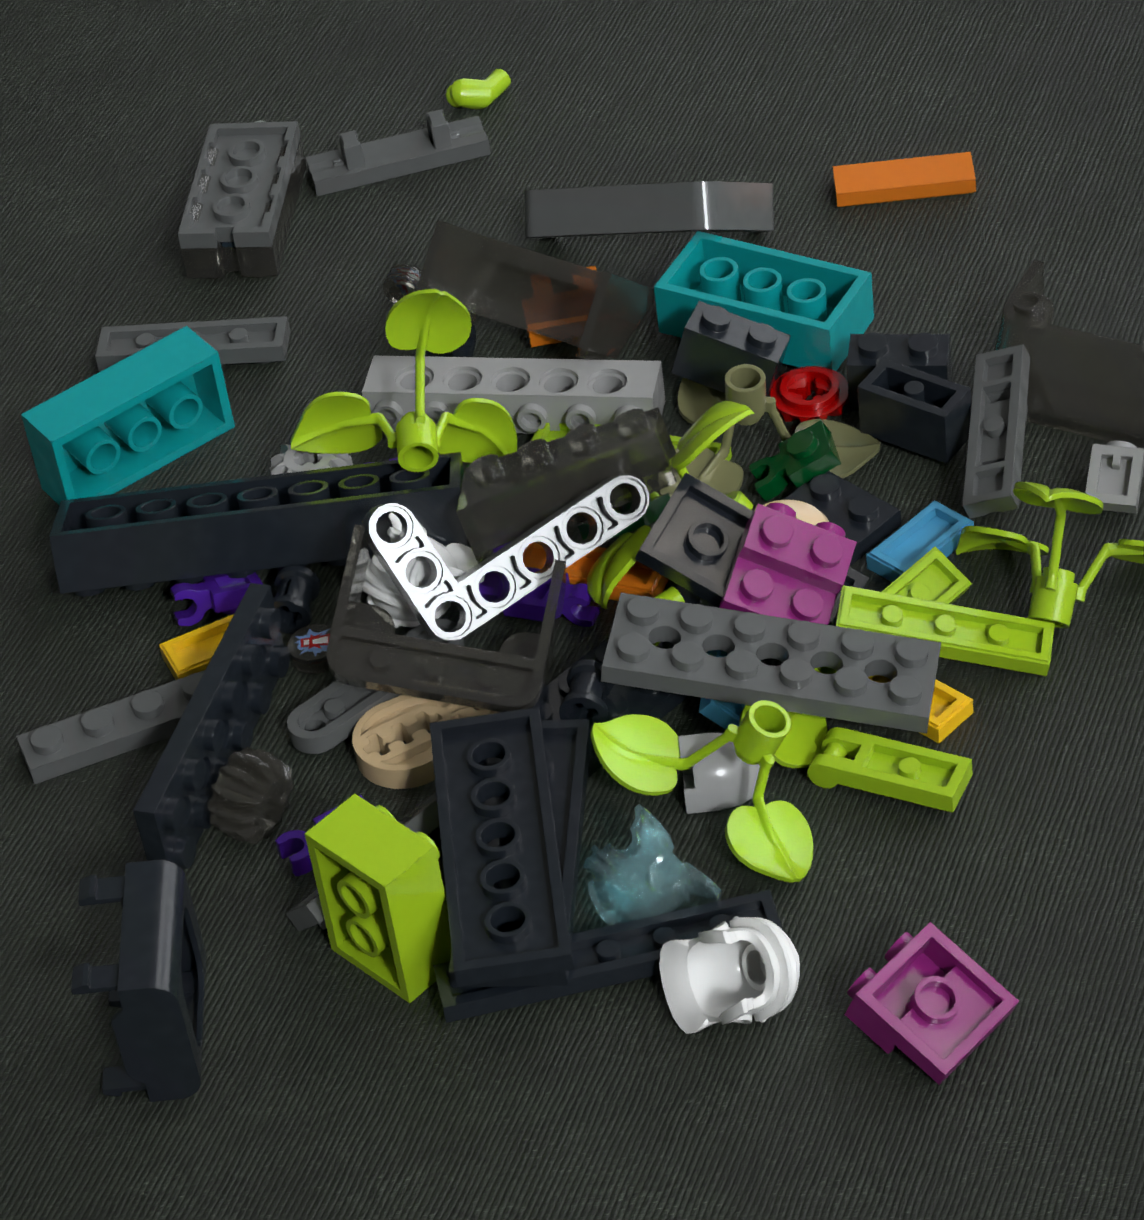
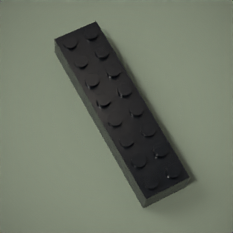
M461 452L440 454L436 465L423 472L408 471L400 466L398 460L62 500L49 536L60 594L75 592L77 596L87 597L97 595L103 592L105 588L125 586L128 590L136 591L150 588L156 582L176 580L177 583L194 584L202 581L204 576L227 574L230 578H244L257 570L277 568L279 571L289 565L306 567L307 564L328 562L332 566L348 565L357 561L358 558L375 555L363 536L362 522L366 513L371 508L387 503H397L406 507L427 530V536L444 546L450 543L468 545V498ZM390 512L382 514L376 523L378 536L387 543H391L390 536L387 533L389 527H392V522L389 518Z

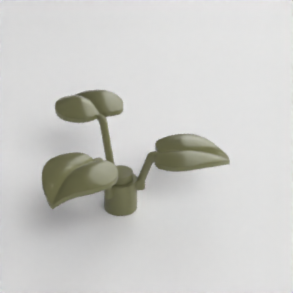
M742 364L731 368L725 375V393L684 377L682 378L678 391V410L682 418L693 425L713 405L722 401H731L746 405L755 413L743 418L737 424L746 426L755 424L765 412H768L782 441L791 437L776 409V399L774 397H766V376L759 367ZM821 419L801 422L796 427L795 433L806 429ZM827 419L822 420L832 433L841 461L840 465L830 470L833 474L845 478L860 469L879 452L880 442L871 435L861 433L859 429L841 422ZM735 424L724 432L720 450L716 455L713 451L706 448L686 466L691 476L724 495L732 491H739L744 477L743 469L740 465L725 460L729 455ZM678 448L664 458L657 473L660 495L669 493L670 498L681 481L679 474L672 467V459L679 452Z

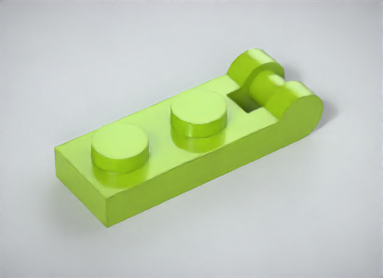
M834 727L828 731L821 746L823 753L817 754L813 758L807 770L810 780L822 788L830 789L839 784L952 813L956 809L973 775L972 759L842 727Z

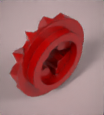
M805 366L790 370L776 379L771 388L770 397L776 399V409L779 413H782L785 422H791L796 419H800L801 422L812 419L823 420L827 419L828 415L841 416L843 406L849 403L848 382L844 376L835 370L820 366ZM812 390H815L816 396L813 397V400H806L808 395H811Z

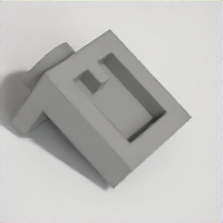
M1117 440L1110 441L1106 445L1093 444L1085 493L1101 500L1104 505L1103 510L1137 514L1142 477H1144V449L1137 448L1132 443Z

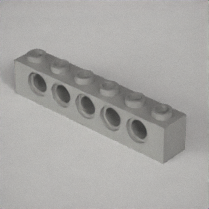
M374 355L362 389V396L369 401L371 413H382L394 431H396V425L403 415L415 411V356ZM425 356V413L434 421L435 425L438 423L443 412L453 414L457 405L463 400L485 398L499 403L509 412L513 419L516 433L535 434L538 429H543L546 423H550L551 431H560L559 423H566L567 427L573 432L581 430L591 431L595 424L613 426L619 431L658 433L665 404L661 361Z

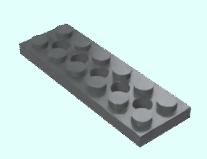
M621 593L602 663L601 682L750 706L757 701L767 700L777 703L788 712L927 733L941 642ZM656 642H669L674 644L673 648L663 649L653 644ZM721 650L727 652L728 655L725 657H714L706 652ZM772 658L783 663L771 666L762 663L760 660ZM829 667L837 672L834 674H822L814 669ZM880 675L889 678L891 681L878 683L868 677Z

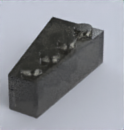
M658 407L648 411L639 408L628 410L617 416L614 421L597 427L593 424L580 425L570 430L565 437L546 442L544 439H536L522 445L517 452L498 457L496 454H489L474 460L469 467L465 468L456 513L479 564L494 554L493 548L513 541L604 479L612 476L631 475L640 479L646 485L649 494L677 483L678 473L672 467V459L676 455V451ZM621 484L617 485L610 495V503L614 509L632 502L630 491ZM576 513L568 520L567 524L571 527L587 519L583 515Z

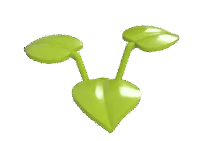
M438 289L419 290L404 296L393 305L386 317L385 331L389 344L398 350L416 349L415 411L408 412L402 416L396 425V432H394L382 413H371L370 403L363 396L350 392H331L317 397L305 408L291 438V450L321 454H346L361 452L374 447L381 441L383 431L388 440V447L391 449L397 448L400 466L411 472H423L434 467L439 459L438 452L440 454L461 452L462 462L466 463L513 460L517 457V433L513 419L502 405L493 400L485 398L463 400L457 405L453 414L443 412L436 425L425 413L426 350L437 354L452 352L465 344L471 333V317L467 308L447 291H440Z
M722 401L710 407L688 429L677 444L679 452L672 459V467L677 471L680 478L682 479L685 473L689 474L686 466L716 438L743 418L755 413L748 406L731 401ZM657 444L647 446L632 460L627 471L620 474L631 475L640 479L647 487L649 499L660 496L646 480L662 465L665 458L664 450ZM619 484L612 490L610 503L615 511L619 509L616 502L631 495L627 487ZM644 525L633 534L626 532L621 535L600 555L591 567L587 577V589L592 599L602 608L607 609V603L613 589L637 561L635 557L652 529L650 526Z
M1016 482L1013 493L1018 499L1027 504L1055 508L1056 516L1049 567H1044L1043 573L1041 572L1040 555H1048L1049 548L1044 544L1027 540L1025 536L984 526H966L962 528L956 548V555L985 549H1005L1028 553L1031 559L1032 583L1029 593L1032 594L1027 618L1055 623L1054 628L1070 627L1075 601H1085L1087 589L1108 557L1112 556L1120 560L1144 564V541L1119 539L1118 543H1105L1079 585L1074 583L1075 573L1059 568L1066 510L1084 514H1101L1104 506L1103 502L1096 497L1077 490L1058 487L1050 489L1046 485L1033 482Z
M767 700L757 701L752 706H744L740 714L739 726L729 724L723 734L686 758H679V738L676 732L667 723L658 718L632 714L607 722L593 724L591 740L595 753L604 769L620 785L643 795L657 796L670 793L677 784V770H688L728 742H733L735 753L743 762L751 765L759 764L760 768L752 797L754 807H737L727 819L725 837L730 850L748 868L784 882H800L807 875L813 860V837L807 820L793 804L787 801H773L765 805L764 792L770 769L775 761L789 768H808L813 758L817 754L823 753L821 746L828 733L826 717L788 712L775 702Z

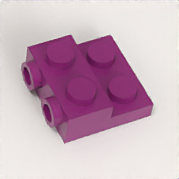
M774 502L767 506L757 504L746 523L719 608L828 625L837 595L844 585L857 542L846 538L845 531L837 524L820 522L812 525L797 519L796 512L783 503Z
M930 922L915 937L905 932L885 954L884 959L888 963L878 973L872 968H868L857 978L847 991V995L853 1000L844 1015L888 1055L898 1047L940 1085L1013 1012L1019 1000Z

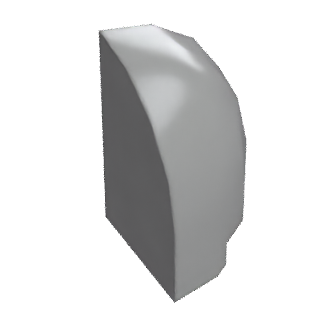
M723 733L678 736L680 758L692 755ZM728 742L690 769L683 771L687 814L720 811L740 806L752 799L760 768L759 764L751 765L743 762L736 755L733 742Z

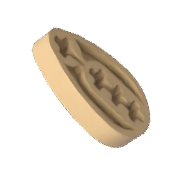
M483 683L448 684L406 693L374 706L359 719L353 730L352 743L360 772L372 783L391 789H408L430 783L435 780L431 734L428 733V731L430 732L429 723L500 713L496 691L491 686Z

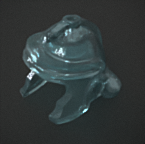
M640 804L634 809L635 820L630 828L632 843L628 848L619 850L607 842L601 850L596 845H593L591 848L592 855L586 858L583 868L593 874V879L587 886L589 897L596 908V912L609 926L675 911L684 902L690 903L691 895L719 901L722 890L704 873L688 862H681L673 854L674 844L669 833L660 821Z

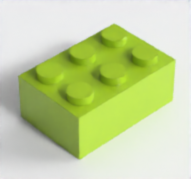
M353 794L305 833L331 950L408 1003H411L436 982L433 965L450 962L452 948L447 897L438 861L440 857L439 850L432 839L425 833L420 831L415 833L398 822L383 806L377 805L375 807L357 794Z

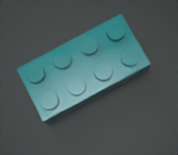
M701 231L696 232L654 286L659 332L682 338L689 318L698 302L701 301L712 306L722 307L730 313L754 322L770 325L775 330L791 335L783 364L798 368L820 366L837 371L848 356L850 334H863L874 320L871 272Z
M188 326L177 330L21 414L41 488L59 506L62 500L114 494L235 427L219 353Z

